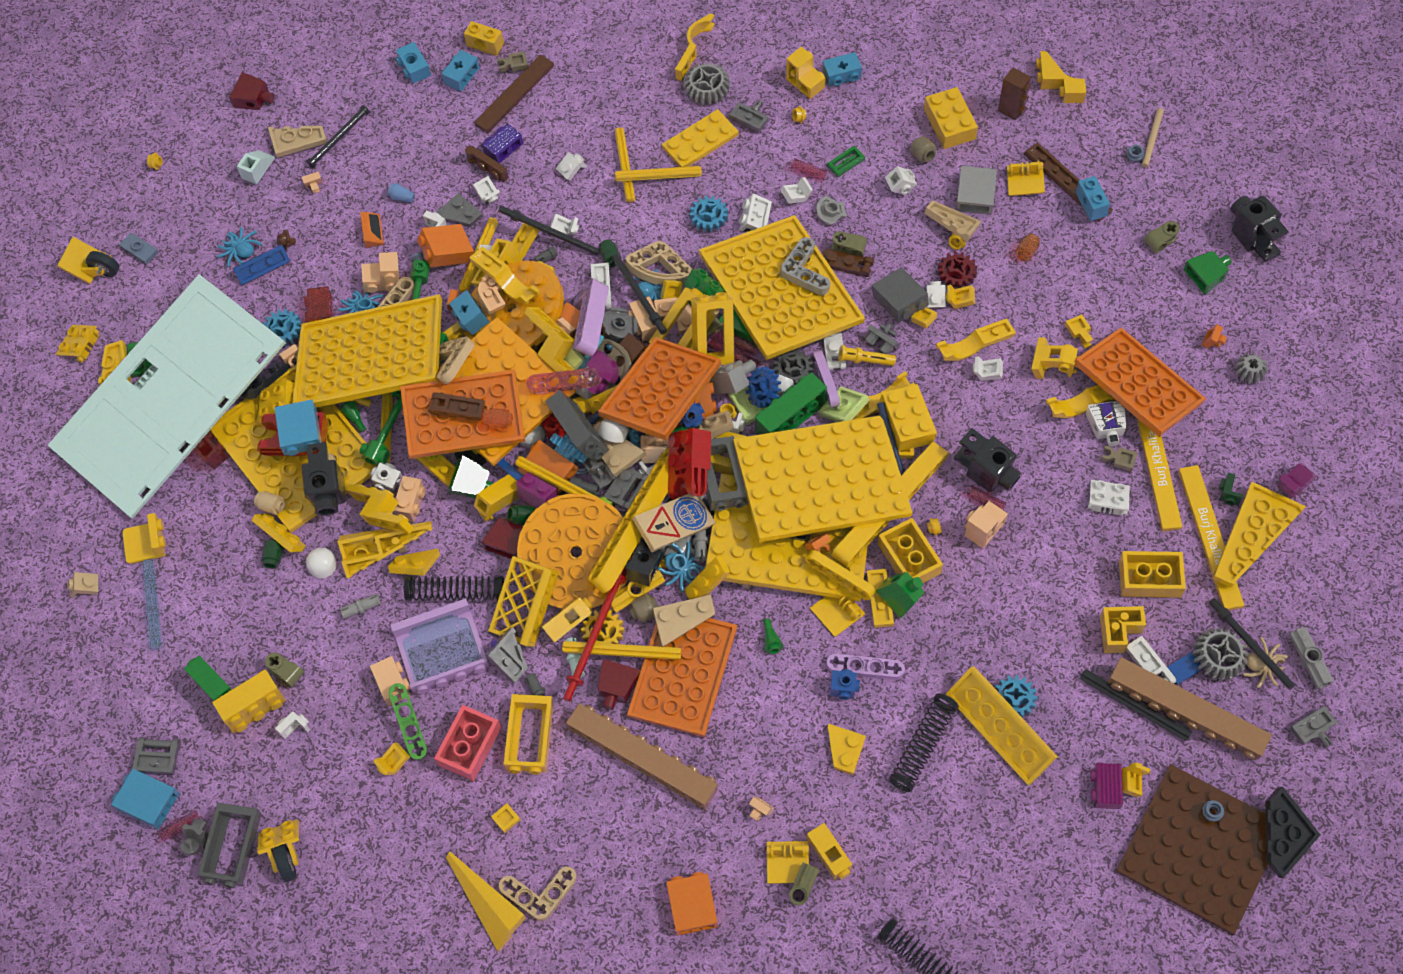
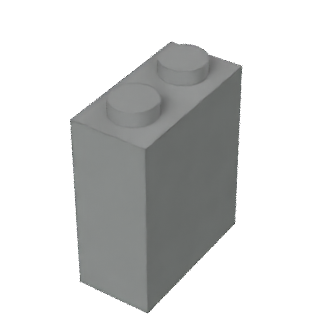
M961 166L956 210L992 215L997 170Z

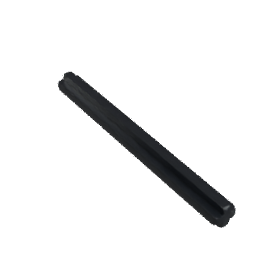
M1087 669L1081 674L1080 679L1182 740L1187 741L1190 738L1191 730L1166 715L1150 708L1142 701L1132 699L1129 696L1130 694L1123 690L1120 692L1113 689L1106 680Z

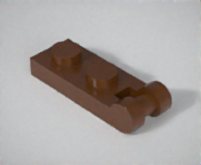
M467 146L465 148L467 161L470 164H477L482 171L489 172L495 180L505 182L509 178L507 168L474 146Z
M825 248L823 254L831 269L864 277L870 276V267L874 263V259L870 256L861 257Z
M436 392L432 393V405H429V413L478 421L482 420L485 400ZM441 402H445V403H444V406H439V405H440Z

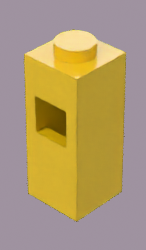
M508 474L478 492L474 507L488 518L511 504L519 497L516 487L517 480Z
M578 596L546 621L542 628L556 642L592 613L590 609L592 604L586 597L582 599L581 596Z
M825 823L807 833V841L834 881L838 878L842 880L851 874L850 870H852L853 864Z

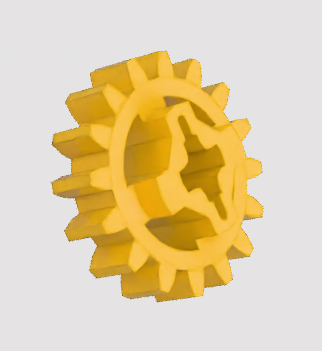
M594 610V616L589 615L587 617L589 621H583L584 628H581V632L584 634L582 636L584 641L588 640L593 629L592 625L596 622L599 615L596 610ZM612 610L608 611L602 626L606 635L600 630L595 643L619 644L618 640H623L622 633H625L624 627H622L623 621L619 620L618 614L612 616Z

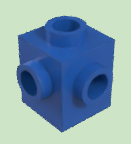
M694 401L680 420L681 425L685 423L687 428L690 426L694 428L702 423L701 420L704 419L702 414L705 411L700 402L696 404ZM690 412L695 414L689 418L687 417Z
M849 669L833 670L830 696H837L842 700L854 698L855 692H859L860 680H856L857 673Z

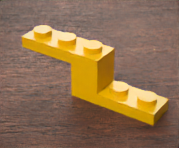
M523 223L512 242L497 238L489 252L506 265L522 261L540 230ZM478 269L471 283L478 287L482 278L487 274Z
M527 307L524 314L529 317V321L537 325L541 332L548 336L538 355L555 370L557 376H561L567 382L570 388L585 389L589 382L565 360L574 345V340L539 307Z
M349 484L345 489L355 500L366 503L359 515L368 524L410 534L414 527L408 522L409 519L401 514H398V516L392 514L399 503L393 497L394 494L386 489L383 491L378 490L375 487L367 488L361 484Z

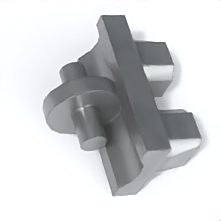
M882 323L880 329L884 332L871 324L867 328L869 333L865 341L874 347L879 339L882 340L883 344L879 348L882 353L890 354L894 349L898 350L900 347L897 341L889 337L891 335L895 338L898 334L894 331L895 325L893 323H890L888 326Z
M588 458L583 463L602 490L613 483L616 478L602 458L596 462Z
M195 818L191 825H183L184 841L181 843L183 854L191 856L198 851L201 854L204 853L209 835L205 831L207 827L205 821Z

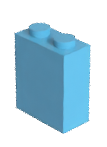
M313 399L275 407L279 443L284 456H293L300 452L307 451L308 444L322 442L317 408Z
M132 769L124 778L120 791L115 793L111 805L116 810L159 830L180 793L175 788Z

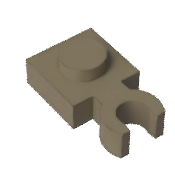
M525 51L509 54V59H497L498 65H503L499 66L501 73L506 72L508 69L516 72L528 68Z
M1110 446L1104 447L1103 452L1109 453V456L1102 455L1101 461H1113V467L1132 472L1138 452L1121 447L1118 448V451H1114Z

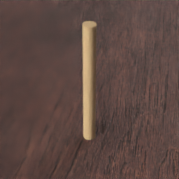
M1162 108L1157 109L1141 164L1145 168H1148L1164 112Z

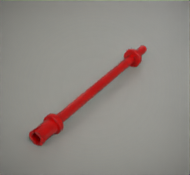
M625 567L613 587L607 593L573 676L569 675L566 677L569 685L563 697L565 701L570 702L576 687L583 686V681L580 677L619 585L626 581L627 571H625Z

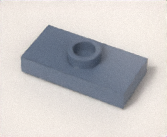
M130 233L119 244L120 248L146 265L159 253L156 248L133 233Z

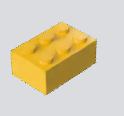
M958 87L925 97L924 111L943 149L976 139L978 126Z
M918 384L881 394L879 403L884 402L899 452L929 445L935 440L937 432Z
M913 518L878 535L877 545L896 574L908 572L912 578L919 577L925 583L942 573L943 563Z
M1122 551L1119 558L1121 597H1182L1186 589L1183 552Z
M265 669L212 703L224 723L233 733L244 731L248 724L253 721L263 719L269 711L279 709L286 699Z

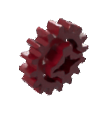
M954 251L953 256L947 253L946 258H941V263L938 264L937 275L940 276V281L945 280V286L950 284L953 288L955 286L961 288L962 285L966 287L969 283H974V278L977 277L978 266L975 265V259L970 260V255L965 257L964 252L957 255V252Z

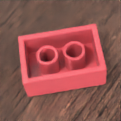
M462 705L434 757L437 765L474 782L502 728L499 720Z

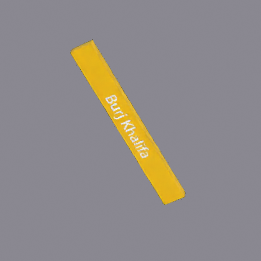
M1137 419L1162 532L1181 530V518L1162 436L1158 437Z
M1199 466L1179 468L1178 472L1213 577L1225 545ZM1214 580L1221 605L1230 611L1241 609L1245 606L1237 581L1232 587H1229Z

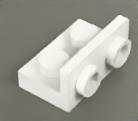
M752 194L748 199L746 198L742 204L743 214L739 219V230L743 232L746 228L754 230L767 225L772 201Z

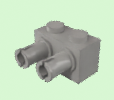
M737 360L735 363L721 365L709 381V383L713 382V394L737 393L747 387L749 383L746 375L756 370L755 362L748 360L743 364L742 361Z

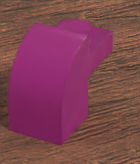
M596 350L586 366L596 372L597 376L587 390L598 395L607 389L608 382L616 384L619 377V369L616 362L603 351Z
M1298 463L1288 474L1284 473L1279 478L1281 481L1277 486L1290 498H1294L1317 476L1303 463Z

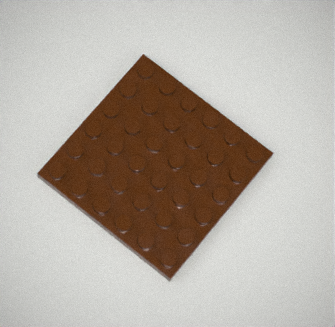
M1170 764L1116 872L1227 933L1234 935L1268 865L1266 862L1265 813ZM1211 800L1219 802L1224 808L1223 817L1216 822L1207 820L1202 813L1204 804ZM1209 809L1211 814H1216L1214 809Z

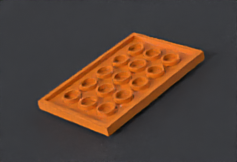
M1122 327L1075 360V365L1158 437L1197 409L1206 400L1202 394Z
M655 337L598 410V414L605 419L667 440L719 369L721 359Z
M515 369L453 378L446 385L439 380L400 386L410 459L525 442ZM436 392L485 400L482 420L478 421L429 413V405H432V393ZM441 402L439 406H444L445 402Z
M709 618L664 646L681 648V658L679 660L645 658L627 717L705 738L738 625ZM655 624L649 646L662 647Z

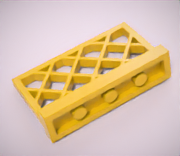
M512 556L488 631L501 636L510 627L514 628L521 625L523 633L521 638L516 637L517 642L524 646L535 647L559 571ZM517 562L522 563L525 572L519 575L515 571ZM536 569L542 570L540 579L534 581L531 572ZM527 574L531 584L523 588L519 578ZM516 581L519 590L511 594L509 585ZM533 587L535 596L528 600L525 590ZM521 593L525 603L517 607L513 597ZM510 600L513 609L505 613L502 607L503 603ZM527 606L529 610L528 617L522 619L518 610ZM515 612L519 622L510 625L507 616ZM503 618L507 628L502 631L495 629L498 620Z

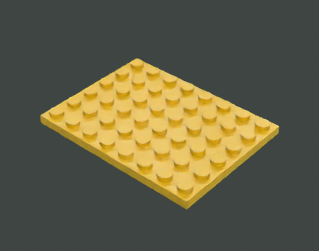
M795 215L699 249L701 259L714 279L720 283V287L725 290L724 293H727L733 299V309L766 360L862 324L865 321L864 315L816 245L813 254L804 267L830 280V290L827 294H816L781 276L782 264L799 240L804 237L810 238ZM795 256L793 257V259L796 261H801L802 257ZM802 276L801 279L808 281L810 277Z
M440 294L301 324L292 403L313 399L317 408L401 390L400 386L438 381L442 298Z
M297 364L270 386L284 380L295 383ZM259 395L252 400L246 398L225 412L210 431L258 492L266 491L283 497L285 506L282 512L277 514V517L287 527L288 531L292 533L317 516L315 514V507L311 505L304 494L301 465L308 463V456H265L257 451L259 441L272 438L277 431L268 430L258 422ZM335 404L317 407V412H324L328 420L326 443L330 454H334L336 462L344 474L345 489L349 484L358 485L364 483L371 478L370 475L373 468L378 467L367 463L361 457L360 448L366 442Z
M881 416L733 439L759 542L912 517L913 512L884 420Z
M721 473L719 491L721 493L736 491L737 485L734 475ZM749 502L748 505L741 508L731 507L723 511L715 510L714 521L716 524L712 526L706 566L716 556H722L730 570L729 575L723 581L834 598L846 596L847 600L851 599L861 602L859 596L808 565L805 558L811 550H807L804 544L806 541L782 538L759 542ZM855 526L811 534L810 540L819 534H828L831 541L826 544L830 546L831 551L825 552L824 548L821 547V554L864 580L867 548L848 568L831 556L837 545Z

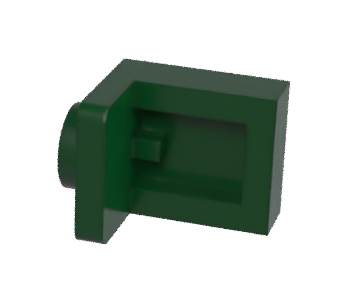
M1227 473L1225 479L1221 478L1218 487L1219 490H1222L1219 500L1224 501L1227 505H1239L1243 495L1232 491L1236 474Z

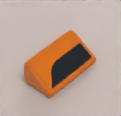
M360 212L366 248L384 245L380 214Z

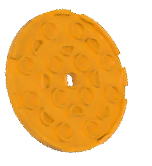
M536 261L509 263L507 265L514 276L527 287L534 285L540 290L539 295H535L529 300L528 304L513 300L503 290H500L498 292L506 304L505 308L490 315L478 297V287L474 289L471 295L490 322L488 324L498 317L528 346L531 347L534 344L537 346L547 336L541 332L537 325L529 321V317L524 312L527 307H539L556 323L560 318L564 304L563 287L556 274L542 263ZM488 324L473 335L468 330L463 331L465 337H468L470 340L473 339Z
M565 494L552 498L542 504L525 522L518 540L517 557L559 571L549 605L563 609L578 596H581L582 599L585 597L592 604L590 609L603 605L608 592L602 593L588 580V577L623 519L620 512L609 503L587 494ZM573 547L581 549L582 554L580 557L576 558L571 555L570 551ZM518 562L520 572H525L523 564ZM536 569L531 572L534 581L540 579L542 570ZM527 574L523 576L527 586L530 585L531 582ZM626 574V576H625V577H626L625 583L619 585V588H618L617 592H618L619 590H621V589L625 586L626 582L628 581V580H627V574ZM531 587L530 590L535 594L533 587Z

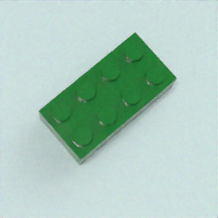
M812 372L807 376H803L794 387H789L784 392V395L779 399L775 398L769 407L765 410H760L756 414L755 434L780 432L799 427L826 403L827 386Z

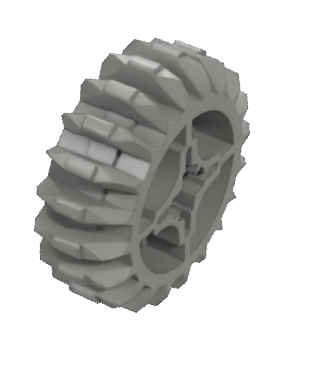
M703 62L702 65L697 64L696 68L691 67L690 71H687L684 78V89L686 95L689 96L691 101L695 100L696 104L700 101L702 105L705 102L711 105L712 101L717 104L718 99L723 101L724 96H727L730 89V78L727 71H724L723 67H719L718 64L712 65L711 62L709 64Z
M1218 627L1216 630L1210 628L1208 631H1203L1201 636L1197 637L1193 645L1195 650L1192 652V655L1196 656L1194 663H1201L1198 670L1204 668V676L1211 674V680L1218 677L1219 681H1223L1225 678L1228 681L1233 677H1237L1240 672H1243L1245 665L1248 663L1246 657H1248L1249 653L1244 651L1247 645H1241L1243 638H1236L1237 632L1230 634L1229 629L1223 632L1222 627ZM1212 641L1220 642L1219 645H1216V644H1212V645L1207 644V643L1212 642ZM1222 663H1226V664L1231 663V664H1233L1232 666H1229V667H1223V666H1221Z

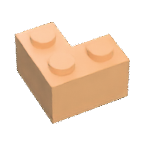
M397 252L379 253V263L361 264L363 292H390L399 280Z
M988 501L985 506L981 505L976 511L972 510L966 518L968 522L964 527L966 529L964 536L984 549L1006 522L1008 513Z

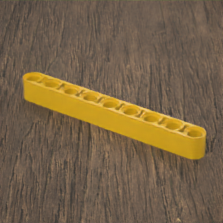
M934 441L901 476L908 500L916 494L949 455L947 450ZM891 520L855 526L837 545L831 556L848 568Z
M669 447L661 453L588 577V580L602 593L608 592L613 587L642 537L632 519L636 515L660 506L668 493Z

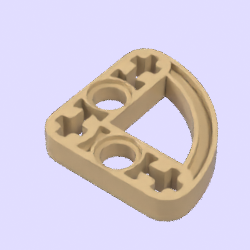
M662 241L654 242L629 254L625 260V266L630 273L646 282L663 285L664 280H675L684 283L692 270L673 249ZM643 255H649L651 258H645ZM668 260H674L676 263H670ZM659 261L671 274L653 272L645 267Z

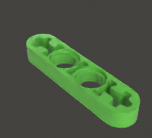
M393 684L389 688V697L408 752L413 759H421L427 753V746L408 691L403 684ZM398 686L399 689L404 690L401 694L402 700L407 698L408 702L400 703L396 706L395 701L399 700L397 696L392 695V692ZM404 705L408 706L411 711L410 715L405 718L399 715V708ZM408 725H414L417 728L415 736L409 737L406 735L405 729ZM418 736L421 738V741H417L418 746H423L424 748L420 756L417 753H412V750L415 749L414 743L410 745L408 743V740H414Z

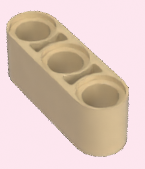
M409 277L399 279L378 307L396 304L394 303L396 301L401 303L412 300L413 280Z

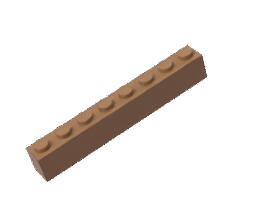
M1122 657L1117 661L1107 681L1113 689L1120 692L1123 690L1129 693L1132 699L1136 701L1142 700L1148 703L1150 708L1156 711H1164L1169 718L1185 722L1188 728L1198 729L1204 732L1206 737L1224 742L1223 745L1225 747L1243 752V756L1248 759L1258 760L1262 757L1272 736L1267 731Z
M578 704L566 722L567 728L700 808L707 809L718 791V784L714 778L709 775L703 776L699 774V770L692 765L686 766L682 764L681 759L675 755L669 756L665 754L664 750L658 745L654 744L652 746L648 744L647 740L641 735L637 734L635 736L631 734L630 730L624 725L620 724L618 726L614 724L613 720L607 715L603 714L601 716L595 713L596 710L590 705Z

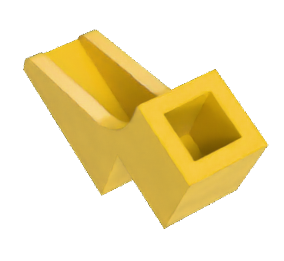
M1040 51L1039 58H1036V69H1039L1037 83H1040L1041 89H1059V97H1062L1063 103H1084L1086 96L1085 79L1066 75L1048 52Z

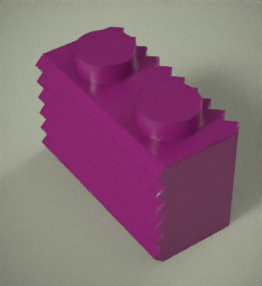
M530 472L526 473L516 483L518 498L535 508L557 497L556 487L550 486L547 482L544 483V481L538 477L536 478Z
M1096 763L1094 769L1090 771V781L1094 782V789H1091V802L1095 803V808L1120 809L1123 805L1121 764Z

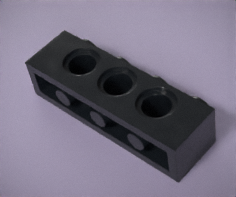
M641 537L639 545L636 546L632 553V559L628 560L625 566L627 580L649 587L668 546L651 552L644 538Z

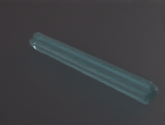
M148 559L144 560L142 564L149 641L151 649L157 650L161 649L162 641L155 566L153 560Z

